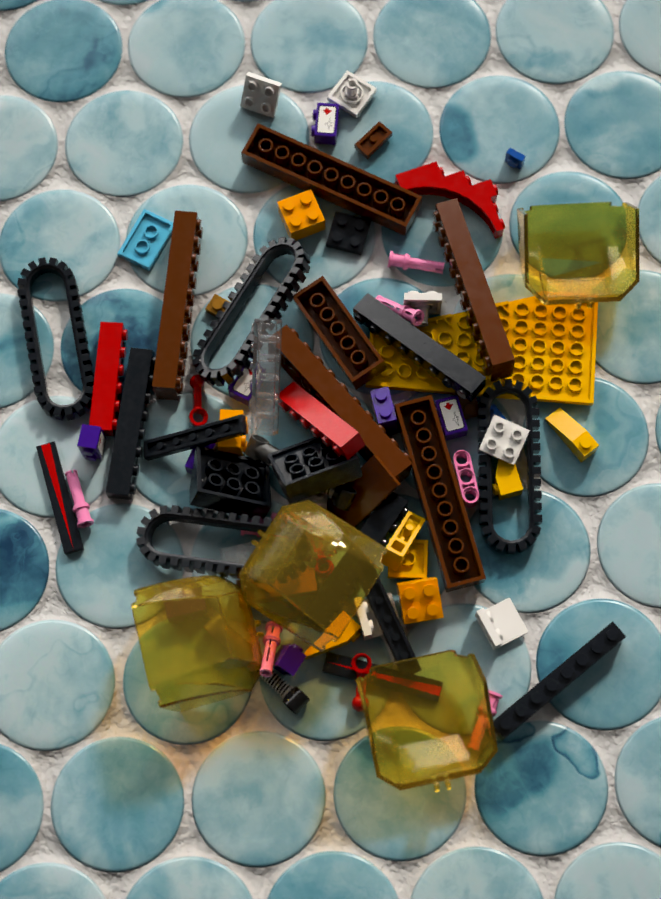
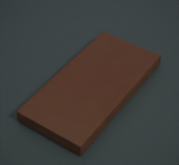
M377 454L373 455L361 467L363 477L344 484L357 491L349 511L335 507L332 504L331 498L327 501V511L330 512L333 519L346 535L350 534L401 485Z

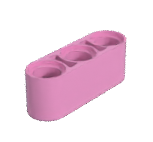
M459 450L453 456L452 465L464 505L467 508H472L478 502L479 490L470 454L465 450ZM464 458L466 463L459 464L456 459ZM468 476L471 481L463 482L461 477ZM472 494L475 499L469 501L465 498V495Z

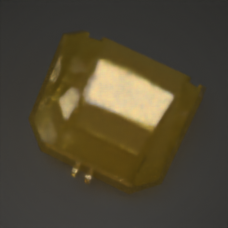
M612 202L532 205L530 210L525 211L523 208H517L519 255L523 283L544 305L575 304V308L580 309L582 303H586L587 308H592V304L595 302L621 301L639 282V208L627 202H623L622 206H612Z
M305 500L282 506L267 531L264 533L258 530L257 533L262 538L259 542L256 540L251 541V544L256 546V548L241 569L239 577L243 598L246 603L322 652L326 648L325 645L331 640L334 642L339 640L383 571L384 565L381 564L382 554L385 555L387 553V548L316 503Z
M217 575L176 579L134 590V595L137 597L136 602L132 603L131 608L148 685L151 691L156 690L160 701H158L160 708L184 712L252 691L260 677L263 656L259 638H262L264 633L256 631V628L261 625V621L253 619L247 590L225 577Z
M456 650L437 652L372 666L369 669V674L364 678L358 677L356 679L376 776L398 790L433 784L434 791L439 792L440 786L438 782L445 781L447 790L452 789L451 779L481 773L498 752L487 681L475 654L469 653L467 656L458 655Z

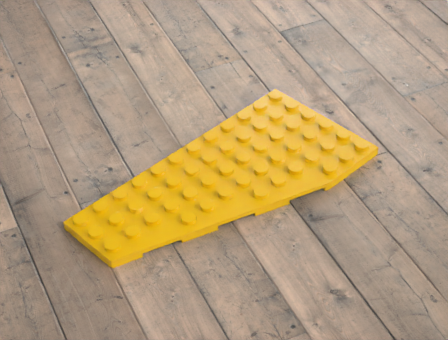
M539 293L536 296L519 300L495 303L515 358L513 374L511 377L500 379L502 386L504 379H512V386H515L518 380L523 383L521 390L528 386L533 391L530 397L536 396L539 402L593 406L598 297ZM466 312L429 318L428 326H415L485 376L483 371L484 362L482 359H479L477 354L478 345L472 340L471 326L468 327L466 323ZM370 332V342L385 361L387 369L366 383L367 388L389 387L391 390L455 395L454 389L447 388L440 379L432 377L422 366L415 365L411 358L403 356L393 345L386 344L383 338ZM485 376L486 385L477 396H483L487 387L492 388V384L499 380L490 382L489 377ZM503 394L496 397L520 400V398L512 394Z

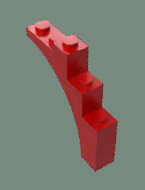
M437 161L395 175L396 185L418 195H436L449 199L457 198L458 202L469 207L483 219L495 239L502 237L505 224L503 219H499L497 214L496 199L499 192L491 179L472 185L470 177L465 175L464 170L445 176L442 167L438 166Z

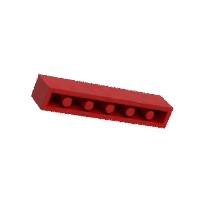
M100 322L89 425L101 427L105 436H114L117 429L118 419H116V414L120 412L118 395L122 394L120 376L124 375L122 358L126 357L124 341L128 339V330L125 329L123 323Z
M294 381L276 395L280 401L278 405L285 413L288 411L290 416L295 421L299 420L306 430L309 428L316 438L320 437L322 442L327 447L331 446L338 456L342 455L348 460L365 446L358 431Z

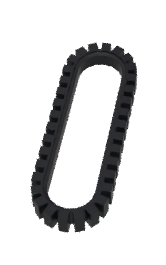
M285 237L279 238L278 244L275 240L268 242L269 248L263 246L259 249L262 255L255 254L252 259L255 265L249 263L246 268L249 274L243 273L240 277L243 284L237 282L234 286L237 293L231 291L228 296L231 302L225 301L222 308L225 312L219 310L216 314L219 321L212 320L209 326L213 330L207 329L203 334L206 341L200 339L197 343L200 349L194 350L193 356L195 359L192 360L193 366L200 377L209 385L214 386L216 384L220 387L224 386L225 381L229 385L235 382V375L239 379L244 375L241 369H249L252 363L248 359L255 360L258 355L254 349L261 350L264 345L261 339L267 341L270 334L267 329L273 331L276 327L273 320L279 321L282 314L279 310L285 312L288 308L285 301L291 302L294 295L291 291L297 293L300 289L297 282L303 283L306 276L303 273H309L310 266L308 264L311 263L310 257L298 241L296 242L295 239L289 237L287 240ZM293 255L294 263L233 360L223 368L210 369L209 360L269 265L279 256Z
M44 257L38 259V266L34 261L29 263L30 271L25 268L20 273L22 278H18L17 285L19 289L17 292L22 310L21 316L36 399L50 417L54 415L57 420L63 421L65 415L69 421L75 419L74 412H77L79 417L85 414L83 406L88 409L91 408L94 372L75 276L63 261L59 263L56 258L50 257L49 263H47ZM45 273L59 275L64 280L82 380V393L80 397L69 405L54 403L48 394L31 294L34 280Z
M504 379L503 386L500 380L494 382L492 388L488 386L483 396H481L478 405L481 408H478L477 419H484L478 420L477 431H479L478 442H482L491 422V403L496 397L503 394H512L520 398L525 406L526 429L530 430L526 438L528 530L518 540H505L494 530L491 455L480 451L481 443L478 445V454H485L478 457V466H485L479 467L478 477H486V479H479L478 482L479 489H486V491L479 492V501H486V503L479 504V513H486V515H480L479 525H487L482 527L480 531L482 537L490 535L486 540L490 547L497 543L495 551L500 553L507 547V554H515L516 548L521 553L528 548L527 545L531 547L536 541L535 537H538L541 531V527L535 525L542 523V515H535V513L542 511V503H534V501H540L542 498V491H534V489H540L541 479H534V477L541 475V467H534L539 466L541 455H533L540 452V443H533L538 442L540 439V431H533L539 429L540 420H532L539 417V408H533L536 407L538 401L536 396L530 397L533 391L528 386L521 390L522 382L517 380L515 386H512V379Z
M165 505L160 506V513L156 509L149 512L151 519L144 516L141 523L145 528L138 527L136 533L140 537L136 538L140 552L152 564L160 565L163 569H170L172 567L174 570L182 571L183 568L186 572L193 573L195 570L199 574H205L206 571L209 575L216 576L218 573L221 577L228 578V575H230L234 579H240L241 575L244 580L251 581L253 577L256 582L263 583L265 579L269 584H275L277 577L280 584L288 583V575L293 581L299 577L296 572L297 569L304 573L307 569L304 561L310 562L311 559L309 552L311 550L310 543L303 531L290 521L286 524L283 519H277L275 523L272 518L265 517L263 521L260 516H253V519H251L249 515L241 514L240 518L237 513H230L228 516L226 512L218 511V514H216L214 510H206L205 513L203 509L195 508V511H193L191 507H183L182 510L180 506L172 505L170 510ZM176 521L286 536L295 541L296 554L288 565L282 568H270L162 553L154 549L152 535L160 524Z

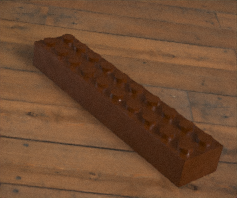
M259 123L241 152L242 163L304 191L312 189L315 196L366 219H370L406 236L421 208L422 196Z
M458 199L437 203L435 212H433L435 220L433 221V228L435 232L439 233L438 242L440 247L444 248L445 262L450 265V277L455 279L456 284H454L456 294L461 296L460 305L462 310L466 311L467 316L465 318L468 327L471 326L472 340L478 345V357L484 362V374L489 377L490 382L511 377L515 358Z
M175 210L152 382L156 399L179 401V394H183L184 385L182 377H185L186 373L184 359H187L188 356L186 341L190 340L188 324L192 323V313L190 312L191 306H194L195 299L193 289H196L197 285L195 272H198L199 269L197 255L201 253L199 238L203 237V227H201V219L198 218L197 212Z
M286 324L269 337V354L296 384L359 432L365 443V446L358 451L359 454L366 461L377 454L400 483L406 479L412 467L411 457L399 449L398 443L393 438L390 439L386 435V430L382 425L376 424L372 414L368 410L365 411L361 407L360 401L348 393V388L345 384L337 381L334 372L331 369L327 370L323 365L322 359L318 355L315 356L311 352L310 346L299 339L296 330L290 329Z
M429 395L395 404L394 410L405 452L412 459V476L446 593L484 583L486 576L433 397Z

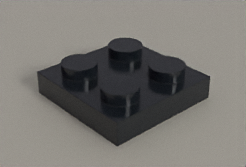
M335 211L326 247L362 256L371 220Z

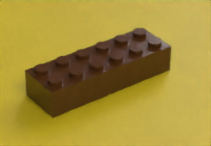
M323 276L294 295L293 300L356 390L387 369L383 358Z

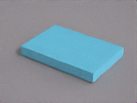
M144 209L117 253L118 257L150 272L172 235L173 222Z

